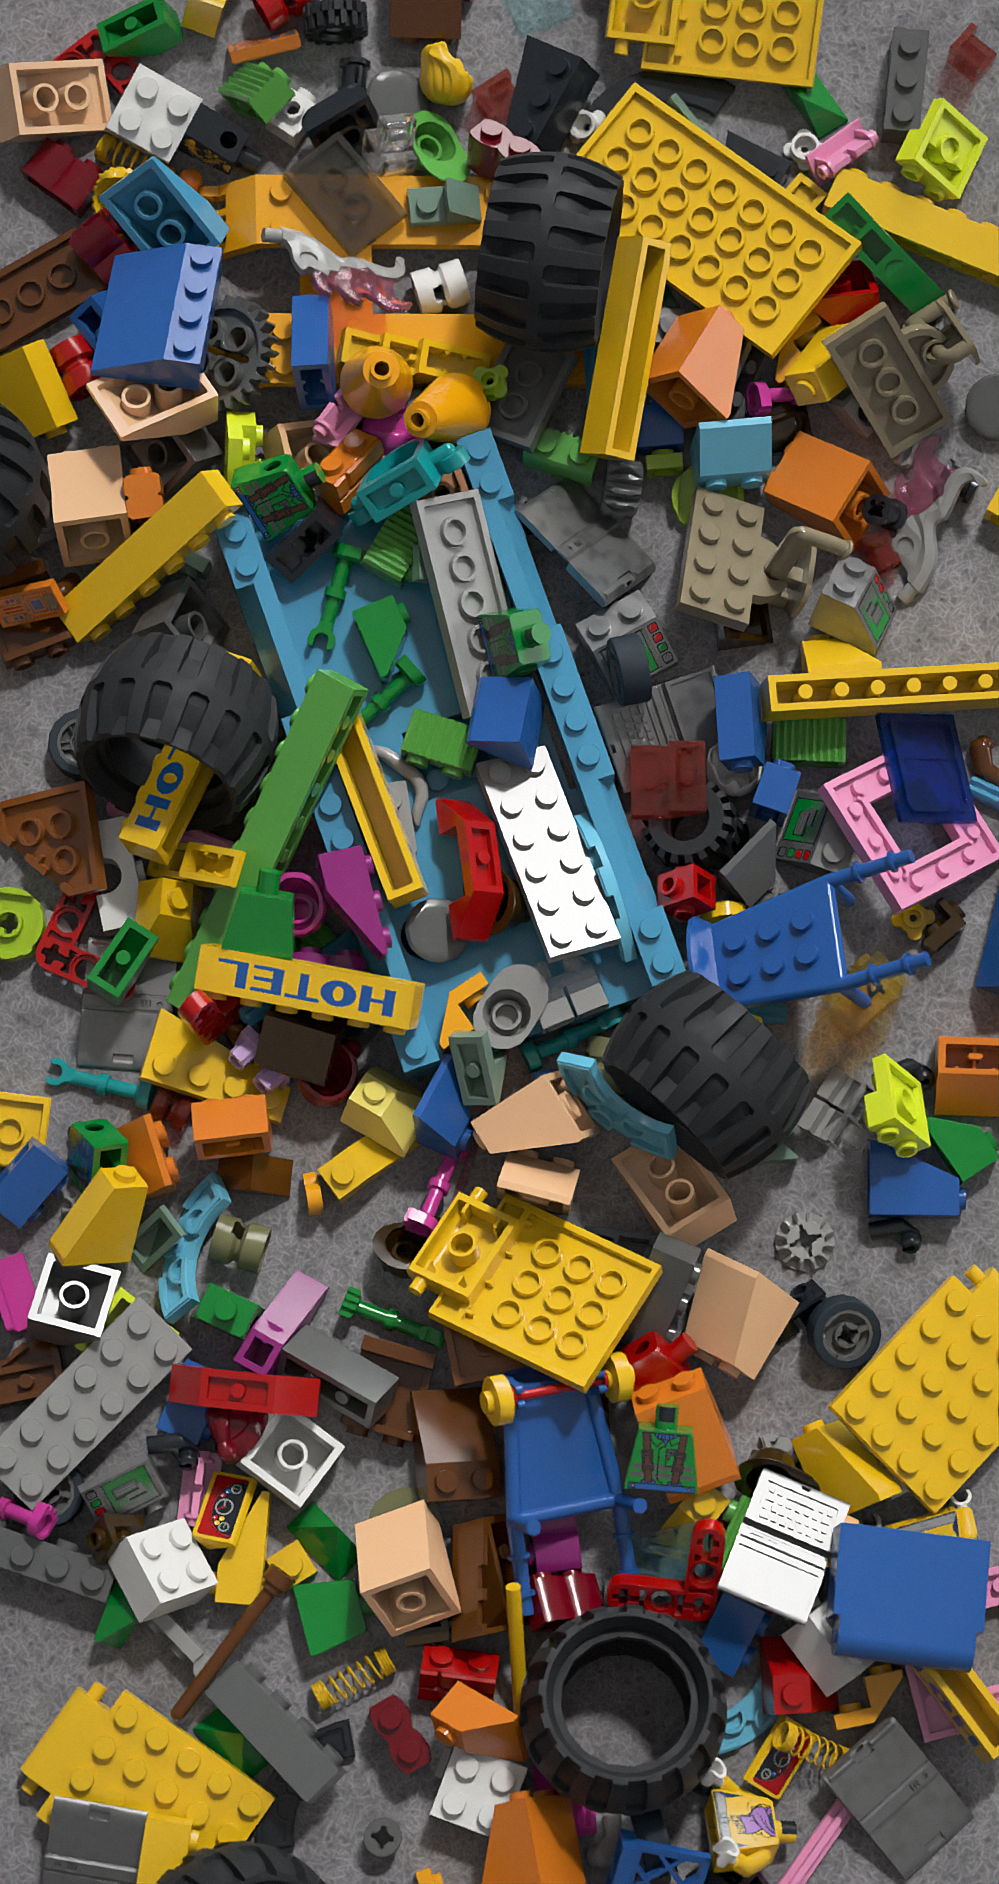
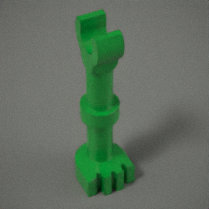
M335 542L332 555L337 559V564L331 584L326 586L324 596L327 598L318 626L312 629L308 635L309 646H314L318 636L325 635L328 637L326 650L329 652L334 650L336 645V639L333 634L334 623L340 602H344L347 595L344 588L351 564L363 567L362 560L367 553L363 548Z
M405 654L394 663L402 674L381 693L376 691L371 696L373 700L361 710L365 725L382 710L386 713L391 708L390 703L411 684L420 687L427 680Z
M349 1286L338 1315L351 1319L357 1314L382 1324V1329L389 1332L394 1329L442 1349L445 1342L444 1332L398 1315L399 1311L390 1308L387 1311L361 1300V1291Z

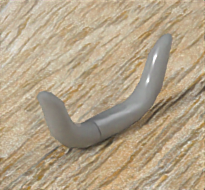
M373 745L379 760L385 762L412 783L416 794L411 810L412 820L419 827L429 798L426 780L422 773L413 765L406 763V760L396 752L386 747Z

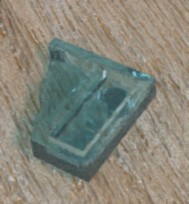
M698 1521L636 1536L632 1540L635 1566L640 1568V1573L637 1575L684 1580L693 1525ZM709 1534L705 1535L703 1551L708 1549ZM706 1564L696 1565L693 1571L699 1576H705Z

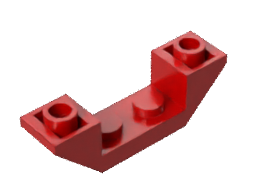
M438 798L435 800L439 835L458 837L465 896L449 904L453 940L484 943L488 941L504 895L495 823L469 801Z
M172 1364L168 1401L204 1407L318 1417L321 1379Z

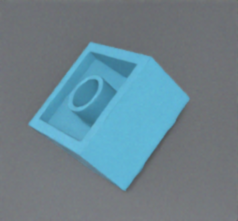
M771 416L699 422L690 446L695 489L698 486L710 491L719 492L729 486L741 485L744 489H754L767 482L772 471Z

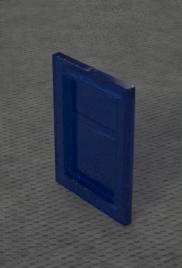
M877 713L875 720L898 823L975 824L978 820L954 715Z

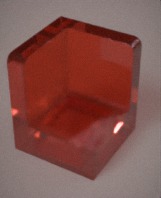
M973 22L950 46L946 60L947 63L972 83L980 77L997 56L996 52L976 37L978 26Z
M506 68L472 90V102L484 119H490L500 124L508 120L515 89L512 85L510 71Z

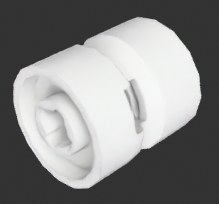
M458 258L439 264L436 271L428 267L410 273L411 284L421 314L441 313L445 305L454 309L471 303L467 281ZM440 285L442 291L434 293L433 288Z

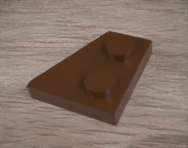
M33 1338L25 1344L23 1342L15 1348L8 1358L0 1360V1409L33 1402L63 1372L59 1345Z

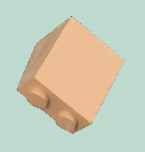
M100 446L92 449L64 451L47 455L52 491L53 521L64 568L103 562L133 534L132 523L127 516L125 502L127 498L124 495L122 480L125 478V471L120 446Z
M560 1071L540 1076L471 1121L475 1129L473 1131L474 1139L483 1150L487 1149L490 1154L577 1143L601 1133L593 1118L587 1113V1109L579 1096L571 1094Z
M708 1248L704 1254L703 1266L699 1274L685 1333L693 1339L698 1348L692 1355L712 1366L714 1361L720 1363L718 1368L735 1379L742 1374L754 1380L799 1302L760 1272Z
M424 1500L355 1524L360 1593L392 1637L461 1613L440 1524Z

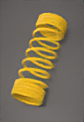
M106 133L98 142L94 157L105 164L112 162L114 168L123 167L124 160L129 155L132 147L131 145L127 147L121 163L115 166V157L120 152L123 141H120L116 147V137ZM108 148L115 149L113 158L107 161L109 156L106 158ZM140 150L135 152L129 168L132 169L133 163L137 161ZM148 154L144 156L141 164L148 160ZM168 165L167 167L175 173V169Z
M383 1646L379 1650L373 1651L374 1658L381 1667L380 1674L370 1659L364 1656L366 1665L368 1667L370 1665L376 1675L382 1680L384 1679V1674L388 1677V1675L391 1676V1674L397 1671ZM355 1661L357 1670L359 1671L360 1668L367 1680L374 1685V1676L371 1674L370 1679L361 1664ZM346 1665L348 1675L350 1676L351 1673L358 1685L365 1690V1681L362 1679L361 1684L352 1669ZM337 1670L336 1673L338 1679L340 1681L342 1679L348 1687V1689L353 1694H356L357 1690L355 1685L353 1684L352 1689L347 1680L342 1675V1673L339 1670ZM328 1675L329 1684L331 1686L333 1684L339 1694L344 1699H347L346 1690L343 1688V1694L333 1678ZM321 1680L319 1682L316 1681L313 1685L311 1684V1689L322 1710L325 1711L328 1707L331 1708L334 1705L333 1703L338 1704L337 1695L334 1693L333 1698Z
M783 1721L776 1727L772 1738L775 1749L783 1753L790 1751L792 1757L798 1754L800 1760L806 1758L808 1764L814 1762L816 1767L823 1766L824 1771L828 1769L825 1768V1762L833 1748L835 1750L830 1757L829 1767L838 1760L840 1755H844L849 1750V1748L841 1744L827 1741L825 1737H819L816 1733L811 1734L809 1730H803L800 1726H796L788 1721ZM802 1733V1742L798 1751L793 1754L792 1748L795 1746L798 1736ZM810 1737L811 1742L806 1755L801 1757L800 1751L804 1742ZM818 1741L819 1746L812 1761H809L808 1756L812 1746ZM827 1744V1751L821 1764H817L816 1760L820 1750Z

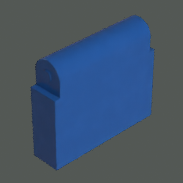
M840 1522L833 1528L826 1619H833L832 1655L969 1673L974 1662L976 1637L984 1633L991 1541Z

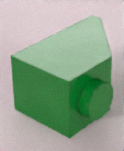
M143 0L96 24L103 51L107 56L155 57L185 42L178 14L165 0Z
M393 594L352 611L353 621L381 685L389 683L395 668L394 663L398 661L408 637L406 624L411 623L404 603L396 604Z
M128 917L88 975L87 987L119 1007L140 976L159 937Z
M926 1117L930 1143L952 1175L959 1178V1185H962L999 1159V1155L996 1152L999 1150V1144L989 1131L983 1133L979 1126Z

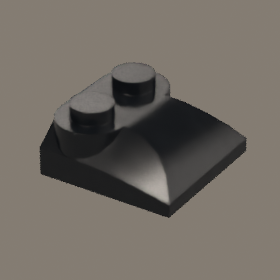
M355 85L344 87L310 107L302 117L301 125L329 175H342L394 144L363 87Z

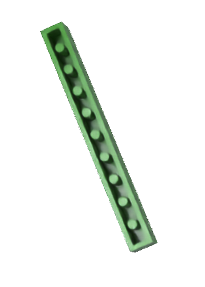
M317 669L316 673L312 674L305 686V698L301 706L293 712L290 718L289 725L291 728L289 733L275 751L274 759L276 761L271 772L264 777L260 784L259 793L261 794L256 805L249 810L245 817L244 826L246 827L240 840H237L231 848L247 853L236 889L214 888L216 893L212 902L203 910L199 918V925L201 926L196 937L188 943L184 951L186 959L181 970L171 979L169 984V990L171 991L166 1000L168 1003L179 1008L190 994L198 990L194 989L200 946L207 943L222 945L242 885L257 887L260 868H272L281 871V875L285 874L369 689L334 670Z

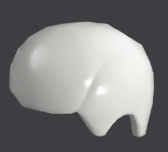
M717 743L709 750L706 774L708 782L711 780L717 784L726 795L741 797L749 794L758 786L762 775V766L753 767V771L749 773L738 774L729 771L719 761Z

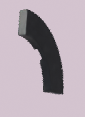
M642 71L628 76L606 89L592 102L587 111L593 113L596 110H600L607 117L635 82L664 103L676 93L686 106L699 109L715 118L734 93L736 86L724 79Z
M349 1719L331 1723L317 1730L318 1733L314 1737L323 1747L327 1744L331 1745L343 1759L356 1756ZM274 1769L265 1788L274 1793L276 1798L256 1826V1843L284 1849L295 1846L294 1823L302 1798Z

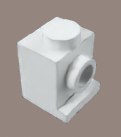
M302 87L297 91L292 89L296 96L265 125L268 131L294 148L306 134L301 125L302 117L317 101L312 93ZM291 106L299 109L297 114H289L287 111Z

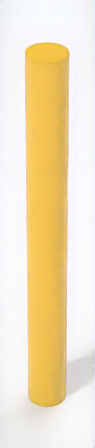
M513 1582L506 1585L513 1711L520 1718V1698L526 1676L521 1585Z

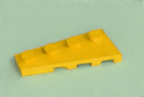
M163 1008L158 1011L138 1080L203 1101L206 1099L237 1098L245 1094L262 1095L252 1082L253 1078L261 1071L260 1068L249 1063L242 1071L237 1069L227 1059L231 1050L216 1041L209 1045H204L190 1032L181 1019ZM286 1086L284 1089L277 1087L265 1095L270 1123L276 1125L281 1123L291 1087Z

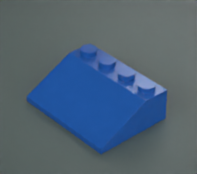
M183 243L115 255L91 366V375L200 391L222 277L223 248Z

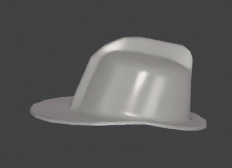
M519 964L502 969L493 979L478 1002L473 1014V1027L475 1031H488L491 1047L495 1049H510L520 1045L530 1034L549 1000V987L544 976L533 967Z

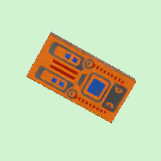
M296 28L230 44L227 45L232 64L236 65L300 49L301 42Z
M54 578L0 590V624L3 628L66 615L69 609Z

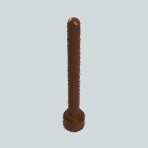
M271 1563L262 1575L265 1578L261 1583L263 1588L171 1709L170 1715L173 1720L180 1721L187 1715L274 1597L277 1596L279 1598L283 1592L287 1594L296 1581L282 1569Z

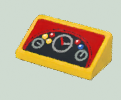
M214 1472L192 1532L193 1538L208 1550L236 1547L258 1481L251 1477Z
M785 1714L780 1715L743 1776L744 1780L775 1800L781 1798L803 1760L798 1758V1754L792 1757L790 1751L783 1753L775 1749L772 1743L774 1731L783 1721L791 1722L796 1726H800L803 1730H808ZM802 1733L798 1736V1740L792 1748L793 1754L798 1751L802 1742ZM810 1737L804 1742L800 1751L801 1757L806 1755L811 1742Z

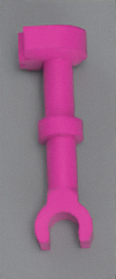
M763 381L750 382L747 386L746 402L749 416L767 415L772 412V403L789 402L792 405H797L789 386L768 388L767 384Z
M470 1148L467 1152L462 1150L457 1161L448 1156H443L436 1176L431 1177L427 1185L429 1192L422 1209L408 1208L403 1220V1225L406 1226L405 1230L423 1237H429L438 1223L434 1216L442 1197L447 1196L451 1188L449 1181L459 1160L464 1159L468 1155Z
M3 1496L0 1498V1519L5 1521L12 1519L26 1525L27 1533L39 1540L45 1539L51 1533L59 1519L56 1516L57 1511L55 1508L44 1502L38 1501L32 1512L16 1505L15 1500Z

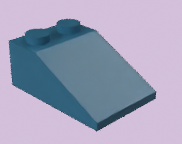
M155 156L149 158L98 197L141 251L183 243L217 247L230 230L203 196Z

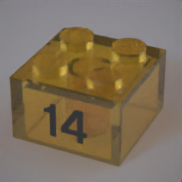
M879 950L872 957L866 952L851 966L848 974L866 970L868 965L872 963L879 966L890 961ZM898 975L882 980L878 986L868 984L858 987L871 998V1004L866 1009L859 1008L841 993L824 995L821 998L824 1003L820 1011L851 1043L904 993L909 981L903 975Z

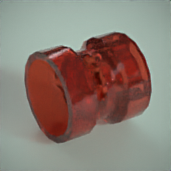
M888 529L873 532L855 543L859 554L865 556L866 564L875 567L879 575L890 572L902 564L898 552L892 549L891 543L893 540Z
M161 1087L149 1113H151L156 1121L165 1120L170 1123L173 1129L182 1133L192 1117L191 1103H196L198 1100L187 1095L181 1096L176 1094L175 1091Z

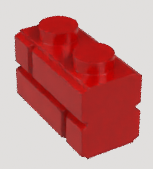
M425 1644L420 1671L418 1699L441 1702L459 1681L494 1701L500 1654Z

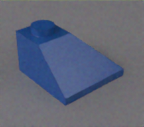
M446 1052L413 1113V1121L418 1144L457 1161L462 1150L467 1152L474 1141V1130L471 1124L472 1116L469 1106L463 1105L453 1057Z

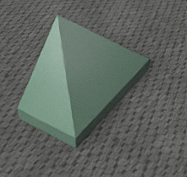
M165 1205L160 1206L138 1228L131 1258L142 1273H145L186 1235Z

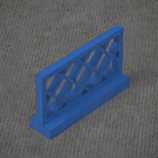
M620 1828L604 1884H653L651 1880L667 1871L670 1872L677 1884H704L711 1862V1855L706 1852L636 1838L635 1831ZM642 1852L658 1855L663 1864L645 1873L639 1864ZM685 1861L698 1863L697 1873L684 1880L681 1879L675 1870L676 1866Z

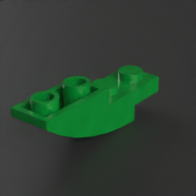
M849 192L823 215L862 243V249L857 256L913 314L945 295L937 284Z

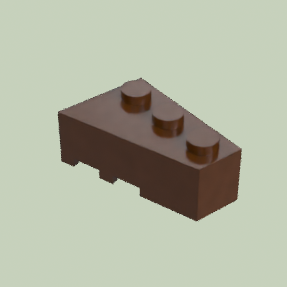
M506 1513L453 1525L452 1575L461 1613L452 1616L451 1643L508 1630L506 1585L514 1582L512 1561L507 1559V1555L511 1553ZM523 1616V1627L530 1625L528 1616Z

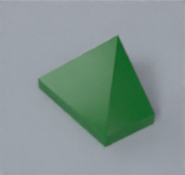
M816 73L813 89L781 86L818 140L848 121V118Z
M313 1501L286 1527L337 1581L358 1562L357 1546Z
M116 1579L93 1640L121 1649L138 1619Z
M219 1708L215 1709L193 1728L207 1747L251 1778L269 1764Z

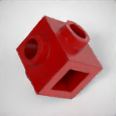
M693 863L687 866H677L672 871L658 875V892L656 895L658 906L663 905L665 913L680 922H687L688 919L716 910L715 876Z

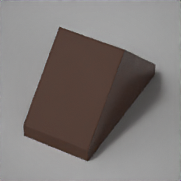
M263 1154L219 1158L218 1174L221 1176L227 1192L290 1197L293 1160Z

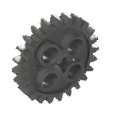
M225 295L224 300L217 298L208 346L249 358V362L242 363L225 356H217L207 352L203 373L218 394V412L226 414L228 409L236 412L239 411L240 403L248 406L251 405V393L257 396L262 395L259 384L261 382L269 384L270 381L265 374L267 371L276 370V367L269 363L270 358L279 356V352L271 349V346L278 342L279 338L270 334L276 326L267 321L269 314L260 310V305L240 296L234 298Z

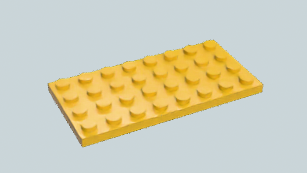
M635 82L576 154L596 161L623 177L624 197L619 236H646L671 243L672 250L666 283L701 309L717 305L728 309L734 315L735 320L744 328L743 339L772 360L862 249V243Z

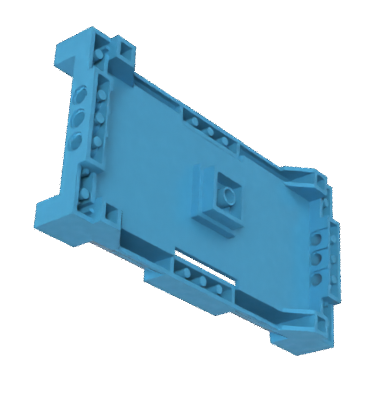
M490 428L456 439V446L463 445L471 457L461 467L468 490H479L508 609L538 608L543 622L551 630V638L548 641L551 658L547 663L535 670L577 788L569 789L544 716L542 718L537 747L546 746L573 818L575 815L586 812L597 831L623 899L637 959L629 962L622 961L615 947L610 946L548 963L532 919L530 922L520 923L514 928L505 929L498 935L490 934L488 941L484 943L469 942L464 952L456 958L442 963L424 961L410 955L404 949L400 936L402 925L412 908L419 902L430 898L454 902L464 896L458 837L439 835L435 800L444 798L469 801L494 822L475 771H473L471 778L463 775L462 780H456L441 774L442 768L428 764L427 769L415 767L422 773L428 784L429 798L422 816L421 825L417 827L413 822L418 850L416 854L417 863L429 896L395 909L387 899L373 862L374 876L370 877L373 891L379 890L381 895L383 912L379 913L382 927L388 926L392 948L387 949L388 955L385 960L379 961L357 936L370 973L425 983L418 1028L406 1030L405 1035L389 1033L406 1082L437 1071L445 1056L440 1050L439 1041L449 992L480 971L490 985L502 969L511 965L525 964L537 969L544 976L549 987V1000L547 1003L565 996L567 997L574 1015V1022L543 1034L537 1021L530 1034L521 1043L561 1031L569 1026L572 1027L590 1021L614 1008H622L634 1004L659 983L686 971L663 905L658 906L652 884L646 874L614 785L615 772L561 623L556 624L528 547L521 521L514 513L516 510L514 492ZM444 489L436 492L435 495L436 497L449 495V492ZM350 508L344 515H340L345 520L342 536L335 542L353 545L368 551L388 517L378 523H375L372 518L367 523L355 527L347 515L352 509ZM243 511L234 514L235 519L229 525L215 530L217 541L243 616L256 645L272 694L276 697L277 708L286 737L291 728L289 725L290 718L293 712L301 706L306 695V683L311 675L316 673L317 669L334 670L369 689L360 711L373 700L371 696L376 691L381 693L402 674L395 666L389 683L381 685L352 616V611L392 594L396 604L404 603L411 623L406 624L408 637L399 659L405 654L427 680L420 687L411 684L390 703L391 708L386 713L382 710L366 725L373 745L389 748L401 756V746L414 708L463 724H470L471 718H462L429 584L406 581L402 589H399L382 578L366 571L362 566L351 564L344 588L347 595L345 601L340 602L334 623L333 634L336 639V645L334 650L329 652L326 650L327 636H318L313 647L308 645L307 638L311 630L318 626L327 598L324 596L326 586L331 584L337 564V559L332 555L335 542L291 584L265 560L266 554L279 542L290 527L273 539L266 541L254 521L250 520L248 512ZM480 750L476 763L499 757ZM379 760L387 783L406 780L410 808L412 810L416 795L412 783L385 762ZM335 763L313 811L326 852L362 845L363 853L367 855L362 836ZM496 828L500 866L508 877L516 880ZM600 983L609 1002V1008L577 1021L569 995ZM465 1005L461 1010L473 1026V1014L476 1006L468 1009ZM491 1047V1048H492V1052H500V1051L506 1050V1049H495V1048Z

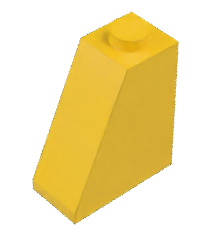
M848 323L820 327L784 375L798 406L828 402L848 387L821 342Z
M44 339L0 356V404L17 416L34 438L45 434L49 440L68 432L65 425L77 420L78 417Z
M118 1165L113 1168H100L49 1240L48 1246L62 1266L131 1261L148 1191V1185L134 1166Z
M819 1419L803 1426L804 1434L791 1440L803 1471L813 1477L819 1484L821 1492L851 1504L847 1515L902 1492L900 1485L840 1420L825 1425L823 1419Z

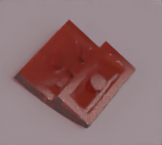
M668 741L667 746L631 745V820L667 819L706 813L705 741Z

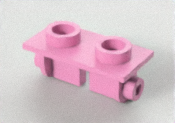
M857 118L805 155L816 185L822 186L830 179L836 177L841 168L846 169L866 153L875 149L876 143L879 141L877 133L873 130H864L860 119Z
M340 389L334 396L338 402L337 406L335 403L329 402L320 416L314 420L312 431L315 435L312 438L313 442L335 448L363 418V416L355 413L349 407Z
M199 1450L198 1466L193 1470H183L177 1520L185 1518L188 1526H195L212 1474L214 1472H221L222 1460L218 1458L217 1453Z

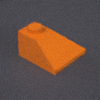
M459 1681L430 1713L435 1729L434 1734L446 1746L452 1747L454 1745L467 1753L523 1763L529 1758L518 1715Z

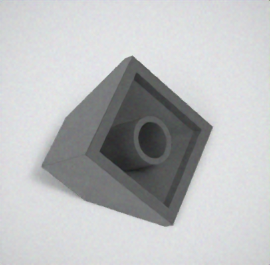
M772 819L719 872L717 885L734 901L745 904L747 909L775 896L771 892L776 878V823Z

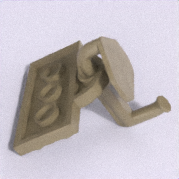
M951 289L948 290L947 294L911 315L906 320L902 329L899 327L889 307L882 301L821 341L891 459L953 420L937 391L948 382L954 370V364L966 357L975 365L981 363L976 346L952 312V309L958 310L960 305L954 291ZM941 315H943L948 324L941 330L928 325Z
M697 486L692 494L675 610L742 632L749 625L752 603L760 605L768 603L782 608L790 617L796 618L805 606L812 589L817 548L836 554L838 559L843 561L852 553L853 542L850 540L845 541L806 526L791 528L777 547L774 543L761 537L765 508Z

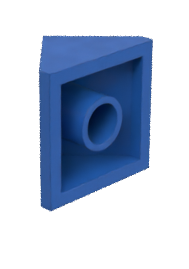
M484 676L479 678L466 744L531 770L534 765L545 702L533 678Z

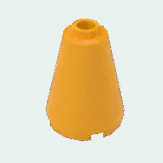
M383 346L365 347L352 354L344 364L340 376V390L346 403L355 413L370 419H383L397 413L409 400L413 387L412 373L407 362L400 354Z
M459 372L444 374L436 378L406 408L404 424L408 432L415 437L444 444L451 443L456 446V439L487 428L491 415L490 401L486 400L482 391L485 389L481 383L472 376Z

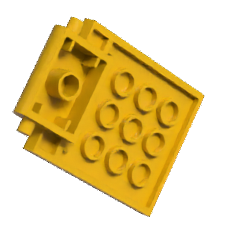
M610 0L605 39L615 41L614 54L620 56H628L629 44L643 45L640 70L813 89L825 0Z
M475 1187L470 1196L458 1192L407 1268V1274L413 1280L408 1287L409 1291L416 1296H421L425 1289H428L439 1295L428 1311L430 1319L586 1394L663 1273L661 1265L506 1193L495 1209L483 1203L488 1194L480 1187Z
M975 1264L970 1266L964 1273L973 1283L969 1289L955 1275L949 1276L827 1406L931 1514H936L999 1445V1272L994 1267H990L982 1272Z
M98 1681L93 1683L88 1692L82 1687L77 1686L20 1767L21 1771L27 1776V1779L21 1786L26 1793L33 1796L39 1786L51 1793L36 1814L38 1818L50 1825L54 1796L74 1798L148 1811V1814L154 1813L194 1819L193 1830L200 1831L197 1850L201 1848L213 1849L214 1846L222 1842L246 1841L276 1798L274 1793L127 1689L123 1690L111 1708L100 1701L108 1689Z

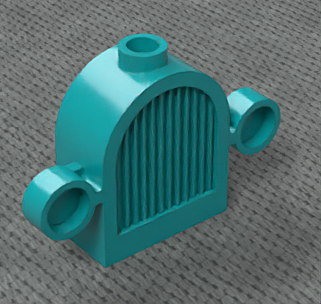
M415 438L391 451L366 472L356 492V496L350 501L352 509L347 515L355 527L367 523L372 518L375 523H378L435 490L444 474H450L458 470L471 457L463 445L454 447L451 443H445L433 450L426 439Z

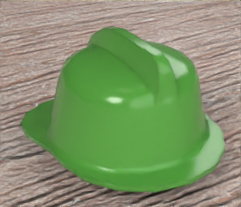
M432 111L414 113L407 124L408 136L404 145L405 156L409 163L416 170L429 176H434L441 181H445V178L465 181L470 175L471 170L466 164L467 154L458 141L451 125L441 115Z

